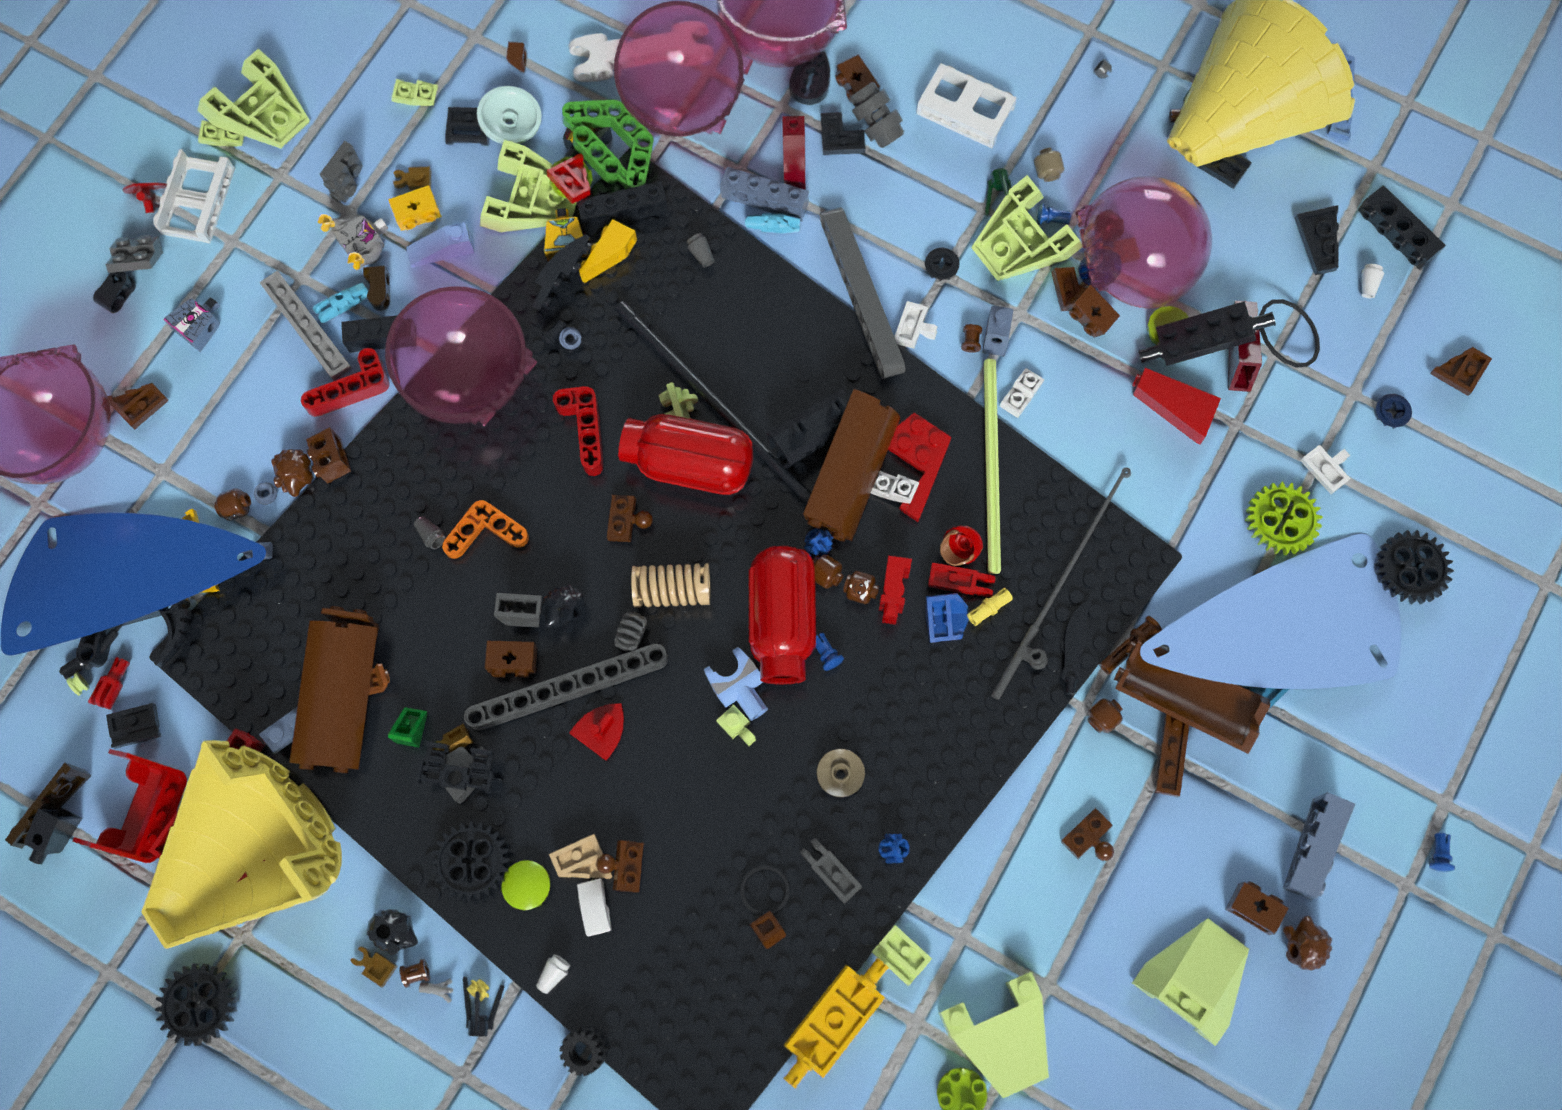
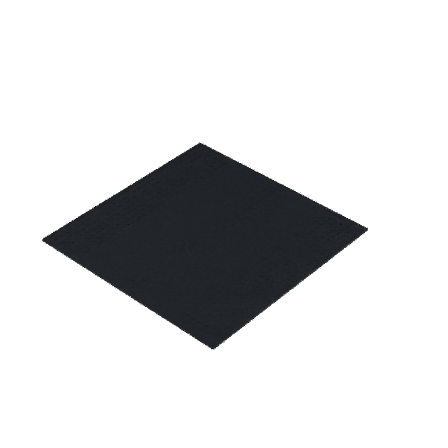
M630 148L619 158L621 165L627 171L632 152ZM650 160L646 184L662 181L668 213L621 223L635 230L637 242L627 258L585 283L582 282L579 271L576 275L572 273L571 277L562 273L561 277L564 279L558 290L554 288L550 295L553 297L551 304L547 309L543 308L540 311L534 308L532 304L542 286L535 283V280L548 263L544 253V237L348 444L344 450L351 472L328 484L321 477H317L259 538L256 543H273L272 558L263 559L259 564L219 583L220 591L208 592L191 610L192 619L189 621L191 626L186 634L187 637L175 656L159 668L231 732L235 729L247 732L263 743L265 747L260 753L290 771L288 777L298 786L304 783L320 801L331 820L565 1028L572 1032L578 1027L588 1026V1029L591 1027L596 1028V1033L600 1031L602 1033L601 1038H605L607 1041L604 1046H608V1051L605 1053L607 1058L604 1062L658 1110H749L793 1054L784 1045L842 969L847 965L857 973L872 954L871 952L887 935L1074 697V695H1066V683H1064L1061 676L1065 662V633L1069 620L1076 609L1084 602L1092 600L1086 622L1087 646L1080 657L1081 679L1076 684L1075 694L1181 561L1182 554L1110 501L1042 620L1039 631L1029 647L1031 649H1042L1048 658L1047 665L1042 669H1034L1029 662L1022 660L1000 699L993 698L991 696L993 690L1030 626L1035 623L1106 498L997 418L1001 571L999 574H990L988 572L985 408L899 344L897 345L904 360L905 372L882 378L856 312ZM640 161L634 163L636 166L645 165L643 162ZM610 168L608 170V172L614 173L617 171L614 168ZM635 176L633 185L637 186L639 177ZM600 178L590 189V195L585 198L616 192L625 188L619 181L610 184ZM576 204L573 217L578 218L582 235H588L592 238L590 243L593 246L594 243H598L604 228L585 232L578 204ZM699 233H702L703 237L707 238L715 260L713 264L705 268L687 248V240ZM588 257L581 258L579 262L582 263L584 260H587ZM621 301H625L633 309L638 317L775 456L777 455L778 447L769 448L767 433L840 389L845 391L849 397H851L853 389H856L881 400L880 404L882 406H890L899 414L900 421L898 425L913 413H916L952 437L919 522L899 510L902 502L870 494L852 541L845 539L843 542L834 538L831 540L833 543L831 545L832 549L827 555L842 564L841 573L844 576L838 586L833 585L828 589L815 582L816 635L820 638L819 634L824 633L831 647L837 650V656L842 655L844 657L843 662L834 669L825 671L823 669L825 663L821 662V656L815 647L812 654L806 659L805 681L794 684H770L763 682L754 688L768 710L750 721L737 700L726 708L713 691L704 669L710 666L713 672L720 676L729 677L737 671L738 660L732 650L739 647L752 660L760 672V662L753 656L749 643V569L751 563L758 553L773 546H790L807 552L804 547L806 545L804 542L806 540L805 537L808 532L816 527L809 525L803 515L807 504L754 450L752 468L747 482L739 492L730 495L716 494L655 481L640 472L637 464L619 460L618 452L621 433L628 418L647 421L652 416L674 410L672 405L664 407L659 398V394L668 390L666 385L672 382L675 387H680L682 391L688 389L689 394H695L698 398V402L693 405L694 411L689 412L690 419L730 427L675 369L615 311V307ZM559 319L567 327H573L580 332L581 343L575 349H566L560 344L558 339L556 345L549 348L540 338L542 333L547 332ZM568 334L566 340L571 343L574 337ZM782 361L790 364V371L787 374H781L777 370L778 364ZM802 369H807L811 374L807 382H801L798 379V372ZM585 386L592 388L595 392L599 408L604 464L603 470L599 475L590 476L583 469L580 460L577 415L563 416L556 410L553 395L560 389ZM586 397L582 400V402L587 403L591 401L592 398ZM562 400L559 405H566L569 403V400ZM587 418V419L584 420L583 423L589 424V423H591L594 419H593V418ZM588 439L585 444L591 445L596 440ZM832 442L825 444L824 447L816 450L811 455H807L804 459L788 468L811 493ZM889 450L880 471L897 477V475H901L917 482L924 475ZM590 455V458H591V464H590V465H594V464H593L594 461H595V460H594V457H593V455ZM784 455L778 457L783 464L787 462ZM612 495L635 496L636 506L634 515L639 511L645 510L651 513L653 517V522L648 528L642 529L633 524L631 542L608 541L607 539ZM484 500L523 526L529 535L528 543L524 547L516 548L484 527L465 553L457 559H452L445 554L442 546L437 549L426 547L414 526V522L419 517H425L443 530L444 536L447 538L476 501ZM485 508L477 510L479 515L484 514L490 519L491 516L486 512ZM497 519L494 523V528L503 529L506 521L504 519ZM471 524L465 525L462 528V533L465 535L471 534L474 526ZM821 526V527L819 528V529H822L823 532H824L825 530H828V528H827V527H824V526ZM969 526L980 535L983 549L980 555L970 564H962L955 567L977 570L979 573L994 576L995 583H984L976 580V586L993 590V596L1003 588H1006L1011 593L1013 600L997 610V614L994 616L990 615L977 626H974L969 620L962 639L930 643L925 617L927 596L957 593L968 605V612L981 605L984 599L990 598L928 587L932 563L954 566L947 563L940 553V545L945 533L953 527ZM510 528L509 532L513 535L515 540H521L523 538L521 532L520 534H516ZM459 534L456 536L459 539V541L460 539L463 543L466 541L462 539ZM450 544L449 546L451 551L459 549L457 544ZM814 553L810 555L812 559L816 557ZM243 555L239 561H243L249 558ZM888 556L912 559L908 579H902L905 590L903 595L905 602L902 614L898 613L896 624L882 623L884 611H879ZM706 563H709L710 605H700L697 602L696 605L688 603L686 606H682L681 603L678 606H673L671 603L670 606L666 607L663 604L660 607H656L654 604L651 607H646L643 603L642 607L634 608L631 583L632 566H647L648 589L649 566L654 565L656 569V581L658 578V566H664L666 581L667 565H672L675 581V566L680 564L684 581V565L690 564L693 581L694 565L700 564V567H704ZM855 571L873 575L876 578L875 585H879L876 599L871 598L868 604L849 600L846 593L843 592L847 576L852 575ZM700 576L701 583H703L704 576ZM563 585H571L577 588L583 594L587 607L586 614L580 616L574 623L571 633L565 632L563 626L547 628L545 626L546 618L542 611L540 613L539 627L508 626L494 617L497 593L542 596L543 603V597L547 596L549 591L554 590L556 587L560 588ZM330 606L344 608V611L353 612V609L363 610L367 612V615L373 617V620L379 625V631L375 644L372 669L377 664L382 663L384 670L388 671L390 682L384 692L368 695L359 769H349L348 773L333 772L334 767L314 765V770L299 769V764L290 763L292 742L274 755L259 736L261 732L298 706L309 621L331 622L321 613L322 608L330 609ZM628 611L641 614L647 620L638 649L652 644H660L665 648L668 655V662L662 669L484 730H474L464 720L465 711L473 705L628 653L615 647L614 643L623 615ZM168 636L149 655L152 662L165 649ZM487 641L534 642L538 647L536 675L529 674L528 678L515 677V674H506L505 677L491 676V673H488L485 669ZM655 652L651 655V660L659 661L663 654ZM511 656V660H507V662L511 664V661L516 659L514 656ZM632 660L628 667L636 669L639 667L640 661ZM611 667L607 670L606 675L613 677L617 674L618 669ZM586 676L584 683L592 684L595 681V676ZM570 682L565 683L562 686V692H569L573 684ZM542 691L539 699L546 700L550 696V691ZM527 698L519 699L517 707H524L528 702ZM621 703L624 715L623 732L620 742L607 761L569 734L575 724L595 708L607 704ZM500 705L496 707L494 715L503 714L505 706ZM733 705L750 721L746 728L756 739L750 746L739 735L732 739L716 721ZM404 707L427 711L420 747L396 744L388 738V733ZM475 714L472 717V723L480 722L482 714ZM464 724L472 740V743L468 744L465 749L470 754H472L471 748L478 749L481 746L485 750L493 751L494 758L491 772L495 777L494 781L491 782L492 791L490 794L485 793L486 790L475 788L459 804L445 788L440 786V783L422 780V784L416 781L419 763L425 759L426 741L443 740L442 735ZM832 750H849L855 753L864 765L865 777L863 784L857 792L850 796H832L825 792L818 782V764L822 757ZM839 770L836 776L840 779L844 778L845 772ZM470 821H473L477 828L479 823L482 822L485 825L484 831L491 826L493 827L492 835L499 832L501 836L498 841L506 840L507 842L502 849L510 850V853L504 857L510 859L511 863L504 864V867L509 869L513 864L520 861H533L540 864L549 874L550 890L548 896L539 907L530 910H520L514 908L505 900L502 893V882L498 881L499 890L490 888L491 896L489 897L482 893V900H478L474 895L472 902H469L465 895L463 900L460 901L457 900V893L450 897L448 896L450 888L442 891L440 888L444 882H435V879L440 875L431 872L437 868V865L431 863V860L438 857L432 851L440 850L441 848L436 842L445 841L443 833L452 835V826L459 831L460 823H464L468 828ZM595 834L603 854L611 855L614 860H616L617 841L643 843L639 892L613 890L615 870L611 872L612 878H601L604 882L605 901L610 913L611 931L588 937L581 914L578 884L600 878L558 877L549 854ZM885 834H902V839L907 840L909 853L906 857H903V863H886V858L880 855L879 844L882 840H885ZM814 838L827 851H830L862 886L845 904L811 868L812 866L800 853L804 848L812 855L816 862L823 856L812 846L811 841ZM470 840V848H471V851H472V846H473V843H474L473 840ZM463 843L456 845L454 849L456 856L464 852L465 847ZM483 843L479 846L478 853L480 855H485L488 852V843ZM471 856V859L467 860L466 864L471 867V864L475 863L476 859ZM760 866H770L778 869L786 877L789 884L787 903L779 912L773 914L786 933V936L769 949L764 947L750 926L761 915L751 912L745 906L740 891L742 881L747 873ZM486 867L479 869L477 873L479 880L487 877L488 869ZM457 868L454 871L453 877L455 880H460L463 877V869ZM760 870L753 873L746 881L744 887L747 903L753 909L760 912L773 911L778 908L786 894L783 879L771 870ZM470 872V877H469V879H468V882H469V883H472V875H471V872ZM558 955L569 963V973L548 994L543 993L536 987V984L548 958Z

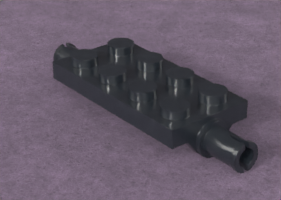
M1245 301L1157 326L1158 345L1139 349L1138 352L1141 363L1162 358L1165 360L1166 366L1256 341V330L1276 326L1272 311L1252 318V316H1249Z

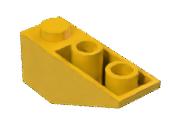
M612 219L609 226L606 225L602 230L598 243L593 244L588 259L582 262L579 269L582 282L589 281L627 258L637 242L635 230Z

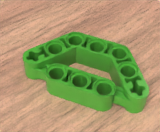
M619 100L572 101L564 104L562 107V122L565 127L573 132V147L579 154L583 155L587 163L604 181L610 184L619 181L625 189L646 185L653 150V136ZM617 111L619 115L615 116L610 114V112ZM595 112L598 115L593 117L590 116L589 113ZM630 126L634 128V130L627 131L624 128ZM611 127L630 147L632 152L628 171L590 128ZM586 137L588 140L582 142L579 141L578 138ZM646 142L648 146L643 147L639 143ZM599 152L602 156L594 157L592 154ZM640 161L643 162L645 165L636 166L634 163ZM614 168L617 171L614 173H610L607 171V169ZM635 176L639 177L637 186L633 185Z

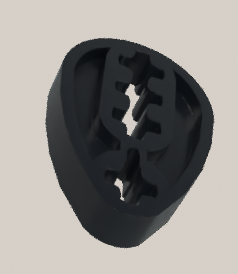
M813 47L799 59L790 77V93L797 102L805 105L820 103L829 92L830 65L828 57L821 47ZM816 56H819V58L816 61V64L814 65V58ZM811 73H814L810 93L808 96H804L806 85L809 83V76Z

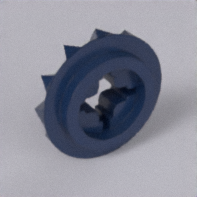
M1398 394L1382 396L1376 403L1374 410L1377 414V420H1380L1384 426H1390L1393 429L1403 427L1412 416L1410 403ZM1391 406L1393 407L1394 411H1398L1394 418L1392 416V413L1388 412Z

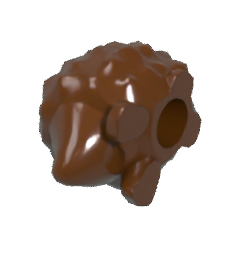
M301 449L282 450L280 454L274 455V458L271 459L275 474V486L277 488L282 487L283 493L288 492L292 497H297L307 484H311L314 478L311 460Z
M1304 916L1297 925L1296 930L1291 925L1284 927L1283 931L1288 939L1286 958L1290 963L1297 965L1302 970L1310 971L1320 969L1326 965V960L1330 958V952L1332 951V938L1325 929L1317 926L1310 916Z

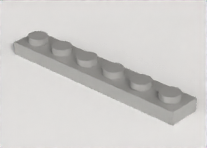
M278 270L259 282L333 381L351 369V366Z

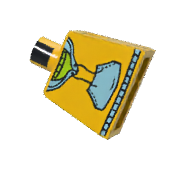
M566 208L557 209L555 211L556 219L546 222L544 253L548 262L566 245L583 236L578 218L569 217V211ZM583 254L581 258H583V257H589V256H588V254H587V255Z

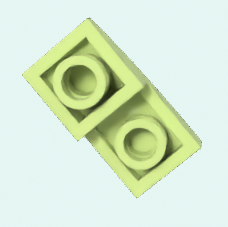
M396 79L392 102L416 106H434L438 85L419 80L414 84Z
M201 121L198 143L227 147L243 145L244 136L216 127L208 121Z

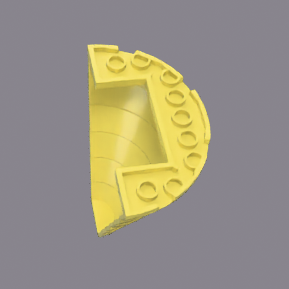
M1235 0L1227 6L1221 16L1199 71L1195 75L1180 114L1176 118L1168 136L1167 143H1169L1171 148L1181 153L1188 162L1198 167L1222 158L1245 153L1255 148L1274 144L1277 140L1321 129L1328 124L1348 120L1352 115L1355 99L1351 97L1350 92L1354 87V81L1343 51L1338 43L1332 44L1326 37L1325 33L1328 29L1312 13L1292 0Z
M217 740L203 741L201 744L195 769L191 770L175 824L170 828L163 853L160 855L141 911L160 943L166 949L192 941L198 937L213 934L225 928L242 924L245 921L260 918L270 913L317 899L338 878L342 864L341 844L335 841L332 836L335 826L325 808L304 783L298 786L288 777L290 773L288 769L256 750L246 746H242L238 750L229 747L230 745L226 741ZM246 872L247 875H248V877H246V878H244V879H242V880H240V881L238 882V880H239V879L242 877V875Z

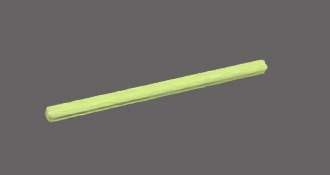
M985 359L984 406L988 572L990 574H999L1001 571L996 360Z

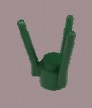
M995 169L991 172V180L987 181L986 216L989 215L993 188L996 191H1004L1005 195H1008L1009 190L1012 188L1006 169Z

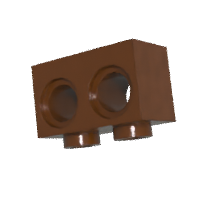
M330 427L306 439L309 448L307 449V454L313 461L312 470L318 478L321 477L328 484L351 472L341 438Z

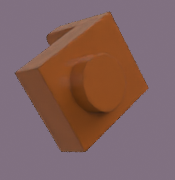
M382 663L377 664L372 669L369 695L384 692L390 682L388 671L384 670Z

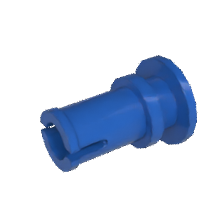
M1044 203L1040 204L1037 211L1038 225H1041L1043 221L1046 224L1055 222L1069 225L1071 220V211L1056 210L1050 206L1045 208Z
M820 633V638L816 635V649L821 656V662L825 663L823 669L828 671L840 665L844 657L842 655L837 656V650L831 647L825 634Z
M1435 833V854L1432 855L1434 863L1429 864V868L1440 872L1454 871L1455 866L1450 864L1453 861V856L1450 855L1451 835Z

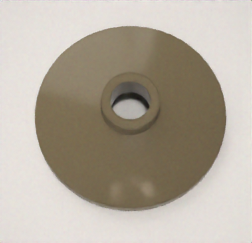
M836 749L825 754L820 760L817 767V778L822 789L828 794L835 797H847L857 792L863 784L865 777L864 765L855 753L846 749ZM837 771H844L845 777L838 778L836 776Z

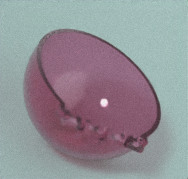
M716 0L719 21L730 43L749 60L767 67L789 68L806 63L823 52L834 39L836 33H839V30L847 29L845 0Z
M669 1L648 8L628 25L616 49L614 78L618 94L625 108L644 127L659 134L673 137H688L704 132L712 135L713 131L721 134L727 122L725 118L730 115L739 99L745 81L744 74H748L753 60L747 58L748 53L741 50L733 31L713 11L688 1Z
M1139 176L1125 179L1101 193L1091 205H1084L1081 210L1075 212L1078 227H1085L1079 230L1082 246L1086 248L1084 255L1087 268L1095 269L1088 272L1091 285L1094 288L1098 287L1099 292L1107 291L1110 295L1126 304L1139 308H1160L1170 305L1186 295L1198 283L1207 268L1212 250V230L1208 215L1197 197L1175 181L1158 176Z
M469 287L438 288L415 298L395 318L389 330L385 347L387 370L400 396L422 415L436 421L451 424L473 423L476 425L480 422L486 426L495 413L512 399L524 379V374L528 375L537 364L536 360L532 358L533 353L526 348L522 329L513 313L492 295Z
M72 344L58 348L37 350V352L31 351L1 356L0 476L19 483L42 485L67 480L85 470L95 461L107 442L111 426V409L104 387L96 375L81 362V353L77 351L76 345Z

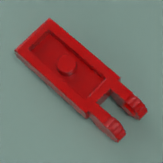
M932 563L928 587L992 597L993 590L976 586V580L984 583H995V577L979 573L977 570Z

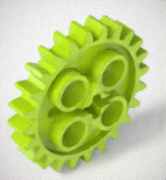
M1281 482L1278 488L1275 483H1272L1269 489L1264 486L1261 492L1257 491L1254 498L1249 501L1251 506L1246 509V512L1251 515L1247 516L1245 521L1252 522L1247 527V530L1255 531L1251 538L1259 537L1260 540L1257 545L1265 543L1266 551L1273 547L1274 554H1277L1281 549L1284 555H1287L1290 550L1293 554H1296L1299 549L1304 551L1307 545L1310 546L1314 542L1313 538L1316 539L1319 536L1316 530L1322 527L1317 522L1323 516L1316 514L1321 508L1313 506L1316 498L1309 500L1310 492L1302 494V486L1295 490L1293 483H1290L1287 488H1285L1284 482ZM1274 500L1280 501L1283 507H1278ZM1290 502H1293V506L1285 518V523L1280 527L1278 535H1275L1274 531L1281 522L1282 515L1288 509ZM1295 511L1301 512L1303 518L1296 516ZM1264 519H1269L1273 526H1268ZM1285 530H1290L1294 537L1286 535Z

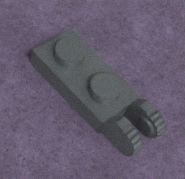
M814 838L811 841L812 846L823 856L816 862L812 855L804 848L800 853L812 866L811 868L845 904L862 886L839 860Z

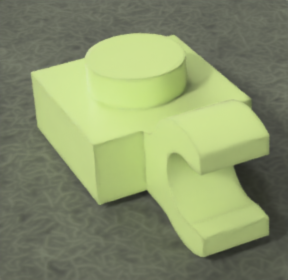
M735 705L731 706L716 720L732 739L739 735L748 746L756 741L755 736L746 728L750 721Z

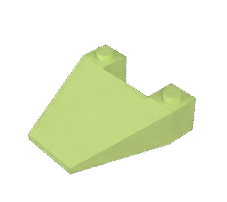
M257 49L244 60L241 73L254 85L234 103L214 87L200 99L197 111L216 127L282 148L309 124L310 120L275 63L261 50Z
M504 140L498 158L497 170L515 175L516 180L509 203L486 196L481 213L480 226L498 232L546 227L548 220L556 219L555 211L559 208L568 209L569 217H573L576 203L572 204L568 199L559 196L553 191L547 177V170L553 164L526 146Z
M1028 175L1009 190V194L1004 197L971 247L997 281L1066 261L1083 247L1079 238L1068 225H1065L1052 237L1048 238L1027 212L1044 198L1041 191Z
M1032 972L1006 982L1016 1007L983 1022L973 1025L964 1002L939 1012V1016L950 1039L1002 1098L1049 1078L1043 999Z

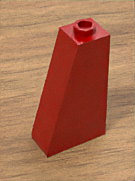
M1148 368L1144 369L1142 375L1137 373L1132 385L1136 387L1133 396L1195 443L1201 445L1207 435L1221 398Z

